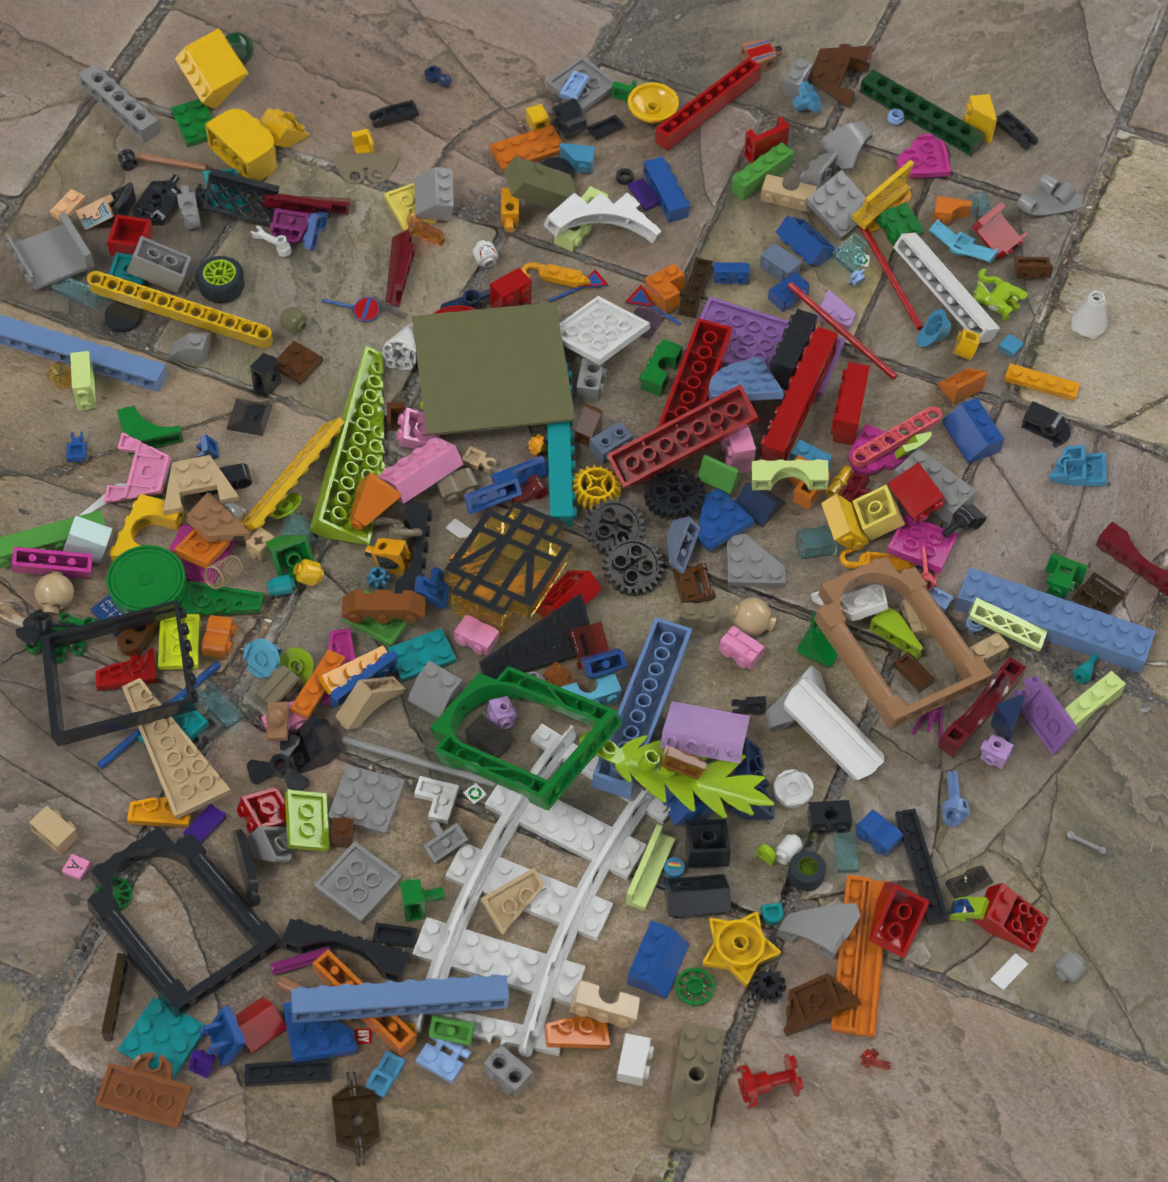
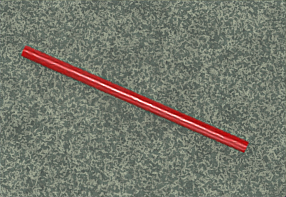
M858 225L918 331L922 330L924 326L868 228L863 229Z
M793 282L789 283L787 287L886 375L892 380L897 377L898 374Z

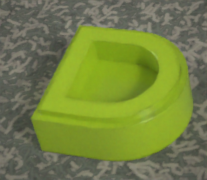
M761 844L757 848L756 856L768 865L773 866L777 860L775 851L766 844Z

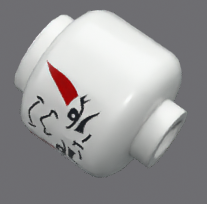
M485 240L476 243L472 252L477 264L484 268L495 265L498 253L494 244Z

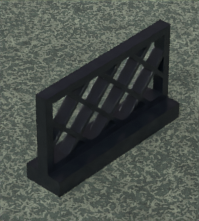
M211 168L202 210L270 227V223L273 222L275 208L264 207L262 199L265 198L266 194L277 195L280 186ZM211 184L218 185L221 190L214 193L211 189ZM230 189L236 190L238 195L232 198L227 191ZM222 193H224L225 196L228 198V200L223 203H221V201L217 197ZM248 193L253 194L255 200L249 202L244 195ZM241 197L245 205L238 207L235 200ZM214 198L218 205L216 207L208 206V201ZM256 202L263 208L257 212L252 207ZM231 203L236 210L232 212L227 211L224 206ZM248 207L253 214L247 216L241 210ZM266 212L269 216V221L262 220L259 214Z

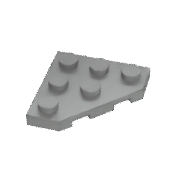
M737 534L726 541L728 586L785 587V566L748 535Z

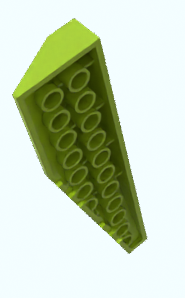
M367 345L362 353L341 416L344 424L340 427L342 429L341 432L335 436L309 531L327 539L364 545L370 543L374 522H370L362 530H357L351 526L349 520L357 486L370 472L378 476L385 469V462H383V381H381L383 357L381 352Z

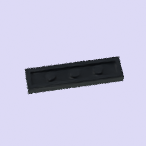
M318 1059L296 1063L283 1061L245 1064V1087L332 1082V1059Z

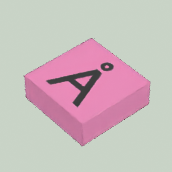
M71 854L62 873L82 881L91 863L86 859Z

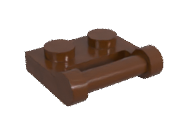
M706 563L687 567L683 574L673 570V577L681 604H696L716 598L709 582ZM694 575H700L704 593H699Z

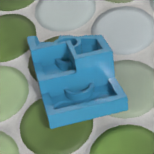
M1085 445L1065 447L1053 473L1049 474L1050 481L1067 485L1107 486L1106 452L1087 454Z

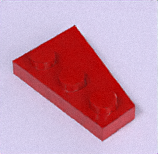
M154 648L147 650L148 653L131 656L130 660L123 663L116 662L96 670L97 691L122 688V686L141 678L145 685L157 683Z

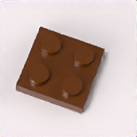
M293 341L280 354L277 360L280 373L302 385L323 362V357Z

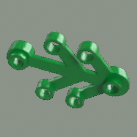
M67 612L60 615L61 624L76 623L77 626L98 621L93 617H87L82 620L71 616ZM66 627V628H53L54 632H58V631H62V630L69 629V628H67V627ZM41 640L36 645L25 643L27 652L32 655L40 653L42 650ZM87 640L72 646L74 656L80 657L84 654V646ZM70 645L60 647L56 651V657L62 655L61 658H57L58 664L65 661V653Z

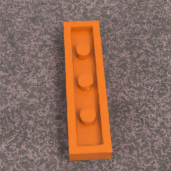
M328 649L290 707V712L308 720L326 692L319 677L342 666L345 663L346 657Z

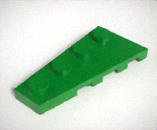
M189 581L181 607H185L187 615L255 614L261 612L265 595L261 592L225 586L213 589L207 583Z

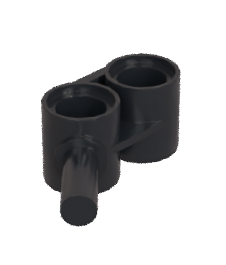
M974 504L963 505L954 512L952 518L955 522L942 531V535L947 538L958 528H964L966 531L972 527L978 529L984 524L987 516Z

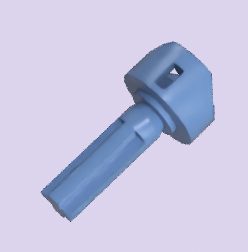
M949 771L947 772L949 799L942 804V816L946 825L955 827L970 816L969 803L960 797L958 772Z

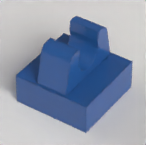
M206 434L201 436L200 443L196 446L197 449L202 451L197 454L198 457L210 455L213 460L218 458L217 441Z

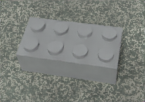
M917 448L895 469L893 479L919 462L946 500L942 509L939 511L934 510L932 513L951 525L955 522L952 518L954 512L963 505L973 504L977 490L924 451Z

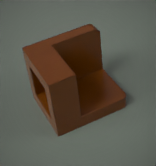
M405 402L387 403L388 431H398L401 425L397 424L399 415L403 414L406 409Z

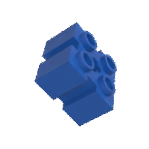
M665 785L666 802L663 805L669 806L671 809L668 814L675 826L684 825L685 820L707 819L713 812L694 792L695 811L692 812Z

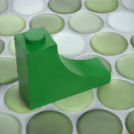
M135 406L117 410L122 432L148 446L157 449L184 442L180 425L165 427L152 424L138 413Z

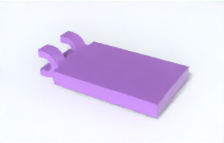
M1038 675L1034 676L1033 679L1027 677L1023 682L1027 688H1024L1022 692L1019 689L1016 690L1013 696H1025L1020 712L1052 755L1057 754L1079 728L1045 683L1041 684V679Z

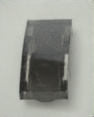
M981 865L968 869L963 875L948 879L945 885L953 898L956 899L969 896L991 885L993 880L984 866Z

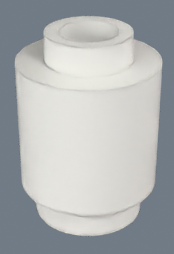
M786 835L776 847L775 853L779 863L787 865L792 857L802 850V840L797 835Z

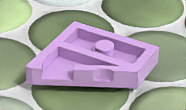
M828 290L820 307L846 330H850L856 313ZM818 315L817 320L827 323L821 316Z

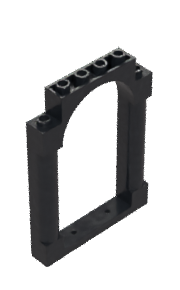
M159 827L149 831L140 840L133 841L121 852L114 853L107 861L95 865L91 870L92 882L100 892L93 893L87 899L88 910L175 1018L280 948V937L266 920L262 921L206 855V849L192 833L179 838L174 844L163 829ZM151 857H164L184 865L253 947L190 990H187L179 979L173 977L121 913L119 905L113 896L114 886L118 877L127 867L139 860Z

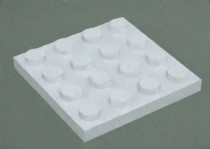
M597 296L559 323L563 346L598 365L604 363L650 329L649 322L600 296Z

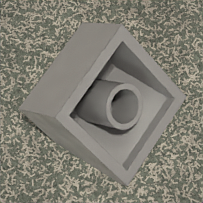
M834 151L819 155L815 161H811L807 171L802 172L799 180L802 183L817 186L818 190L835 175L839 152Z
M429 661L417 676L408 697V702L438 719L463 691L462 679Z

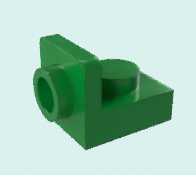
M633 80L630 86L614 81L611 97L628 103L629 94L636 88L637 81Z

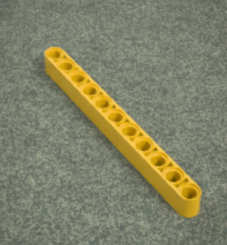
M92 271L87 276L90 290L94 294L260 348H269L273 344L271 329L266 325L99 271Z

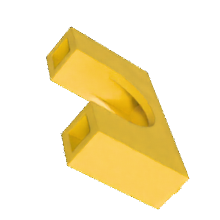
M140 494L138 499L133 502L130 515H127L125 518L124 527L117 535L115 546H112L109 556L112 562L124 551L141 546L134 541V537L144 527L157 525L178 531L185 517L184 510L164 515L165 500Z

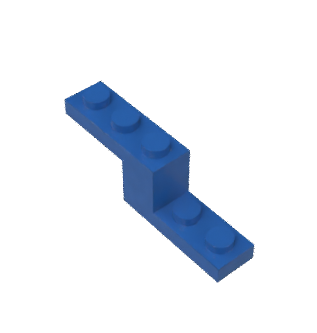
M539 456L490 475L493 484L463 495L468 513L473 514L522 495L520 485L548 475L544 457Z

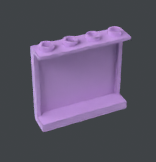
M672 701L663 728L660 748L664 749L668 745L692 755L740 764L750 716Z

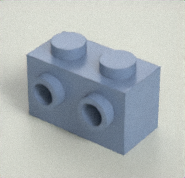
M619 421L592 437L589 450L602 464L610 461L607 454L633 441V436Z

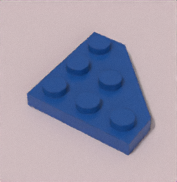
M716 488L704 495L705 500L703 501L699 522L701 529L697 541L709 552L731 539L734 535L754 525V519L727 493Z
M291 1002L283 1003L282 1008L292 1063L357 1054L353 1030L337 1020L292 1023Z

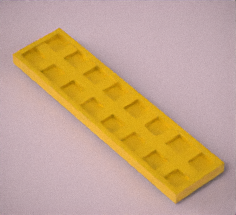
M340 417L324 423L243 519L241 524L250 532L254 529L258 530L264 525V519L267 515L273 514L277 503L282 502L287 497L286 492L289 489H293L299 482L297 479L308 472L310 463H314L320 457V451L322 449L325 450L331 444L330 439L341 432L342 429L340 427L344 424V421Z

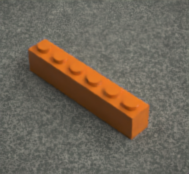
M329 949L312 963L314 974L329 987L342 984L361 985L363 983ZM397 1016L360 1018L401 1058L417 1044L416 1034Z

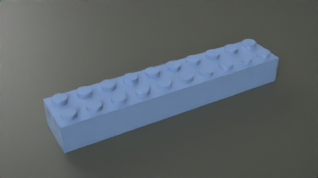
M971 567L968 569L955 605V610L969 614L968 611L976 598H979L1047 630L1045 641L1088 656L1096 654L1102 661L1140 674L1156 632L1141 625Z
M655 617L618 710L622 724L609 739L617 747L621 748L632 739L647 735V739L638 748L652 743L690 644L692 628ZM600 757L593 773L592 788L630 800L637 780L631 775L632 782L628 783L618 773L615 764Z

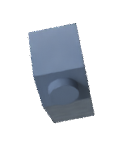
M690 517L673 520L667 534L669 563L680 574H683L701 529Z

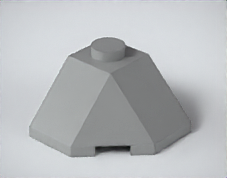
M194 330L173 342L169 358L206 363L213 332Z
M258 826L247 838L252 858L270 862H289L292 857L291 853L294 849H289L287 845V827Z

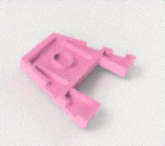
M122 433L118 449L124 452L135 453L126 487L107 485L103 501L109 504L136 499L140 494L147 496L162 494L172 458Z

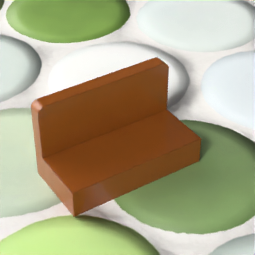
M666 745L663 750L660 766L698 780L705 771L707 763L703 762V759Z

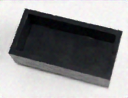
M797 308L795 314H791L789 318V327L783 331L782 342L778 341L776 354L772 355L769 361V365H771L769 370L781 389L788 391L790 387L788 386L790 377L795 376L797 362L802 361L803 349L805 346H809L810 334L816 330L818 318L816 314Z

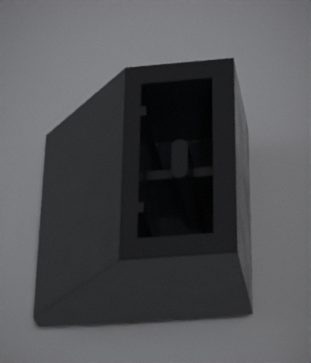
M310 717L292 734L299 736L301 740L299 746L292 754L299 773H305L325 766L341 753L329 721L326 719Z

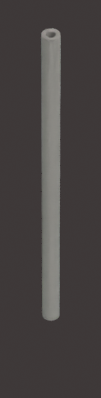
M346 736L342 740V744L487 786L495 787L496 783L468 771L456 770L447 765Z

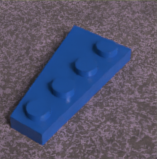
M394 650L390 653H384L376 663L367 665L358 676L353 675L347 680L345 685L336 687L330 696V703L333 707L336 708L345 702L358 680L382 678L387 672L390 674L395 673L398 663L397 653Z

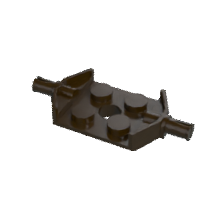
M349 1071L346 1073L348 1085L331 1096L337 1147L356 1154L357 1166H361V1157L362 1166L366 1165L365 1151L381 1140L375 1090L356 1083L355 1071H351V1079ZM359 1116L363 1121L360 1125L354 1126L350 1123L351 1119Z

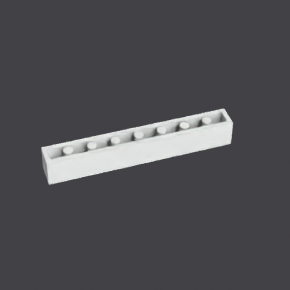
M916 233L901 234L893 248L964 329L980 334L979 343L991 342L1000 330V327Z

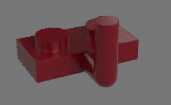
M852 473L838 495L853 504V500L859 498L860 495L863 496L872 492L873 490L866 489L870 482L868 475Z

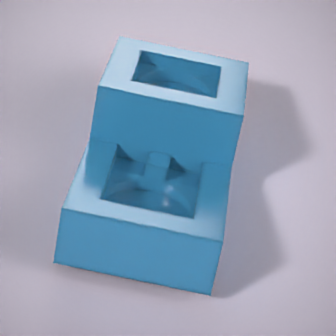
M386 1050L377 1069L373 1070L365 1087L375 1090V1094L384 1098L399 1076L406 1060Z

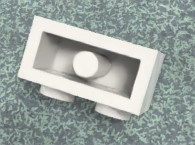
M625 1034L617 1072V1081L642 1086L643 1079L648 1080L650 1066H646L648 1059H652L654 1046H650L651 1038Z

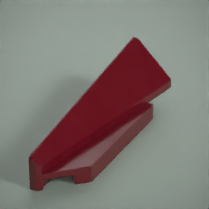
M281 193L277 195L266 194L263 206L308 213L310 215L311 213L323 211L329 213L328 218H330L331 212L349 215L351 198L293 196Z
M406 229L395 235L391 242L385 302L388 305L390 304V306L398 308L400 307L415 257L411 229Z

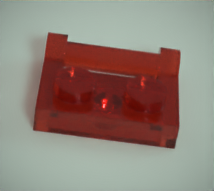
M601 621L568 631L578 662L576 664L578 669H582L580 660L585 658L579 638L580 634L583 633L590 656L609 650Z

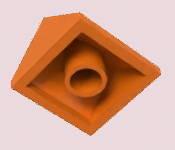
M967 368L939 382L938 386L949 400L955 404L983 390L987 372Z

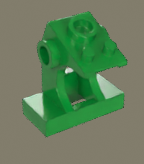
M1051 553L1045 572L1049 573L1046 581L1049 584L1047 594L1066 599L1068 591H1073L1075 583L1082 584L1088 565Z

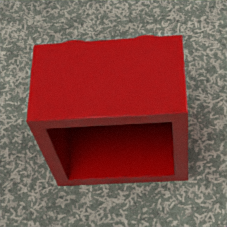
M116 215L107 240L110 256H115L116 252L133 255L141 236L152 240L154 233L151 220Z
M519 267L490 283L491 308L530 305L532 303V281Z

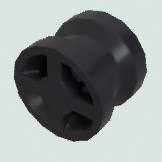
M124 149L119 152L117 157L123 170L131 171L138 166V160L133 150Z

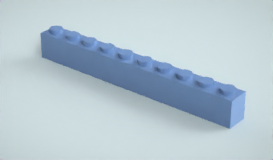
M0 315L1 345L67 365H71L70 353L89 351L94 373L157 392L160 391L168 376L166 364L160 361L149 360L143 356H136L126 351L113 349L110 346H102L93 341L82 340L76 336H69L59 331L46 329L43 326L32 325L26 321L22 322L9 316Z
M492 974L486 977L473 975L468 978L449 977L440 980L429 978L425 981L406 980L395 983L385 981L379 984L366 982L361 985L342 984L334 987L322 985L317 988L298 987L291 989L292 1023L508 1008L509 1003L507 975Z

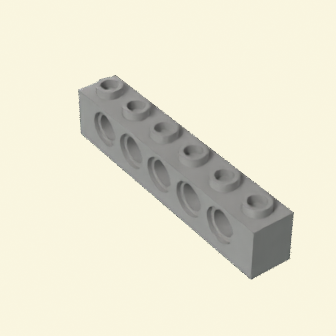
M94 64L78 74L81 87L142 142L147 141L160 132L157 117L152 116L133 96L131 97L127 94L126 90L117 85L113 78L108 77L102 68L100 69Z

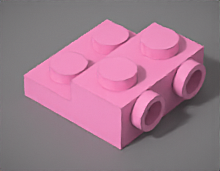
M406 408L403 414L399 415L397 424L401 425L396 433L399 446L415 450L426 445L432 438H440V435L427 436L424 412Z

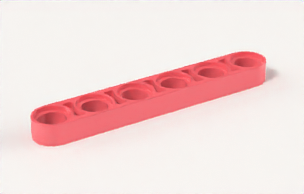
M931 406L857 448L852 454L853 465L864 467L908 442L915 435L922 434L939 424L942 417L941 409ZM935 413L938 415V418L933 419L928 414ZM920 421L924 426L917 427L914 422ZM907 430L909 434L902 435L899 431ZM891 438L895 442L889 444L885 441V439ZM876 446L880 451L873 452L870 448ZM862 455L865 457V460L859 461L855 457Z

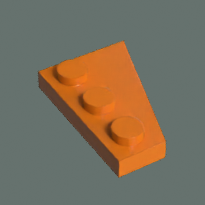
M568 1017L547 1023L544 1027L546 1047L608 1049L610 1046L607 1022L602 1023L590 1017Z

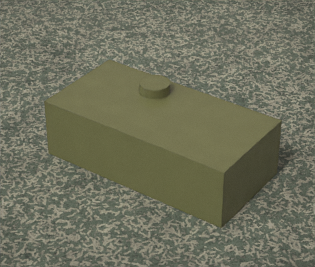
M515 156L504 169L510 193L513 197L555 210L573 193H576L570 174Z

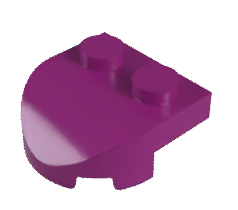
M275 208L273 222L270 223V230L276 238L281 235L285 236L289 244L299 243L303 240L305 233H307V219L310 214Z

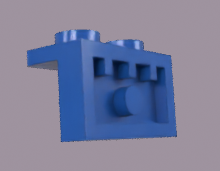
M714 262V283L749 284V263Z

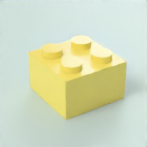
M887 485L853 500L862 529L871 541L905 525L895 496Z

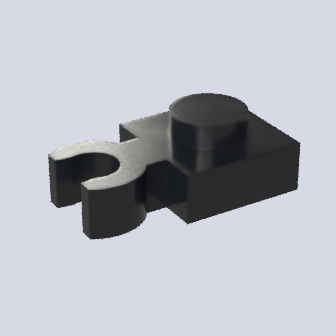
M199 183L196 188L197 193L195 197L197 207L202 209L206 189H203ZM209 200L207 205L213 207L211 200Z

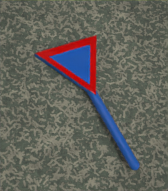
M594 269L587 277L590 280L589 285L573 288L550 298L549 302L582 288L608 286V284L597 270Z
M642 284L625 301L627 304L651 307L676 324H682L669 314L665 315L661 309L653 305Z

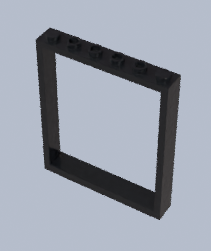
M178 600L41 636L51 738L58 747L197 710L196 702H199V696L194 689L197 681L195 674L192 673L194 661L189 651H192L190 640L187 639V635L190 634L189 627L185 623L187 612L184 606L181 607ZM176 617L187 699L64 731L56 648Z

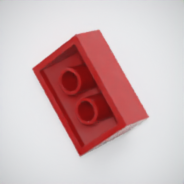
M568 570L531 608L544 618L579 593H582L584 604L586 605L597 597V593L602 587L590 570Z

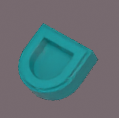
M781 902L761 905L762 919L766 924L775 926L781 923L783 919Z

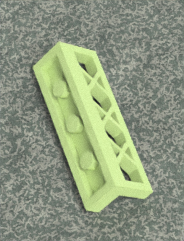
M979 598L975 599L968 611L969 619L1036 651L1041 650L1047 630Z
M658 824L655 827L626 895L627 905L643 911L648 906L664 869V864L675 843V838L662 834L663 826Z

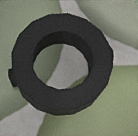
M628 168L619 169L616 173L617 182L621 185H628L633 181V172ZM621 175H628L629 177H628V178H621L620 176H621Z

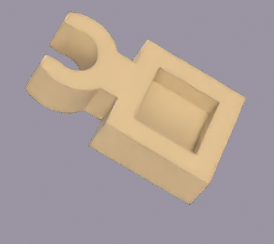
M472 446L468 448L462 457L463 465L477 471L482 467L486 473L492 472V468L488 465L496 466V460L494 458H486L487 453Z

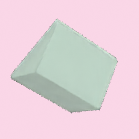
M75 516L63 551L93 554L92 562L100 565L112 528Z

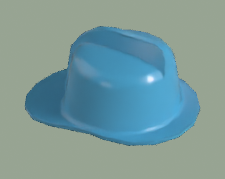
M938 309L929 316L917 337L918 346L926 347L948 336L951 330V322L947 319V314L943 309Z

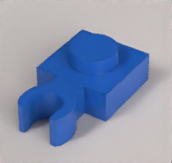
M74 432L71 433L73 443H67V462H86L87 445L86 442H83V432H80L81 435L78 438H75Z

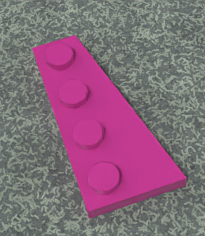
M350 628L330 631L328 649L346 657L344 664L355 659ZM325 692L322 697V705L331 704V694L328 695Z

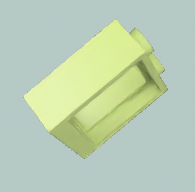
M89 351L70 353L72 390L77 409H95V375Z

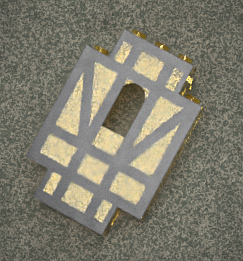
M515 501L505 516L487 509L444 571V582L450 586H455L451 592L450 599L453 612L463 617L470 615L482 623L496 628L502 634H505L508 630L509 617L512 612L531 619L571 558L573 545L561 540L564 536L565 522ZM500 556L516 562L502 583L494 584L487 580V574Z

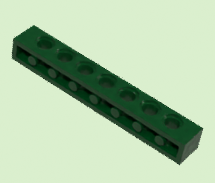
M873 69L861 80L860 93L889 110L900 109L906 120L970 157L983 145L984 132L898 84L896 81L884 76L882 73Z

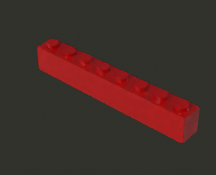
M750 57L745 59L657 126L655 142L666 151L671 149L760 80L761 65Z

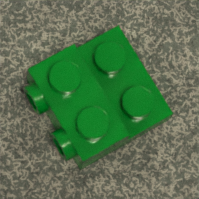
M906 202L887 209L876 218L878 226L884 231L887 240L893 246L901 234L916 233L920 235L924 232L923 227Z

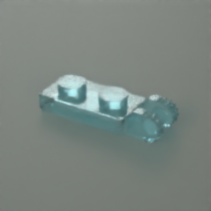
M69 277L58 280L51 286L53 292L84 303L91 308H95L98 305L94 299L101 300L103 296L94 294L90 290L89 285Z
M210 681L205 683L206 688L211 692L209 696L200 688L196 690L203 704L224 725L226 730L243 720L242 714L220 689H217Z

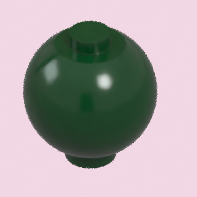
M241 32L229 33L225 36L242 64H247L254 54V46L251 39Z

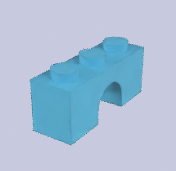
M614 672L595 677L596 690L590 693L581 691L577 682L561 687L603 705L615 704L622 698V689Z

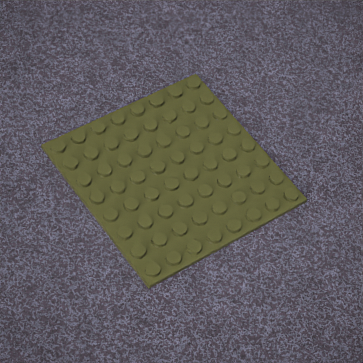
M556 302L412 316L427 436L575 421Z

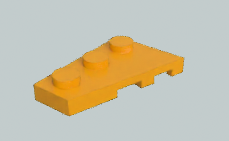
M152 797L130 802L127 823L188 828L191 813L176 819L167 797Z

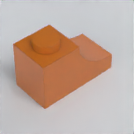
M937 196L932 223L940 219L942 224L950 226V223L957 218H969L972 201Z

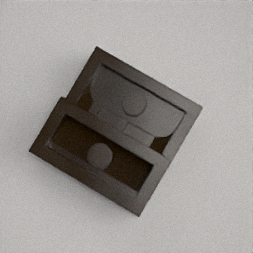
M1093 572L1086 583L1082 584L1073 596L1072 601L1110 615L1126 596V592Z

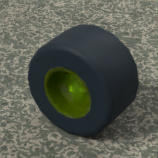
M809 850L798 852L790 860L788 870L789 881L795 888L802 891L817 889L824 881L826 872L825 861L816 852Z

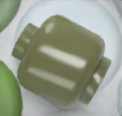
M295 307L287 308L282 312L280 320L283 328L293 334H298L306 329V314Z

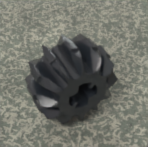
M771 967L768 972L762 968L760 973H754V979H751L750 985L752 986L751 994H756V1000L763 998V1003L766 1004L767 1000L770 999L774 1004L776 998H782V992H785L786 986L784 985L785 977H780V971L773 973V968Z

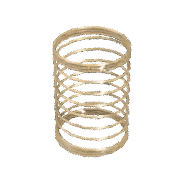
M230 555L207 567L204 571V579L211 588L219 589L241 577L244 572V566L238 557ZM234 557L240 562L242 570L240 576L238 574L236 577L229 573L226 567V562L228 561L226 560L230 559L227 558ZM218 564H221L222 567L224 566V568H222V570L224 571V573H226V572L228 573V575H227V576H228V578H227L228 580H225V579H224V577H223L224 574L222 573V571H220L221 568H220V569L218 568V566H219V567H221V566L218 565ZM211 567L214 568V571L216 569L220 573L219 575L222 578L221 585L215 587L210 585L209 579L207 580L206 578L208 568L209 575Z

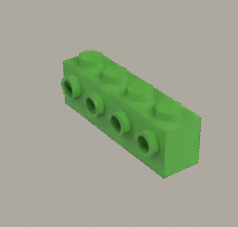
M783 143L772 147L765 155H761L755 162L748 164L741 172L734 174L731 191L744 201L762 188L767 174L779 176L789 169L793 163L794 152Z

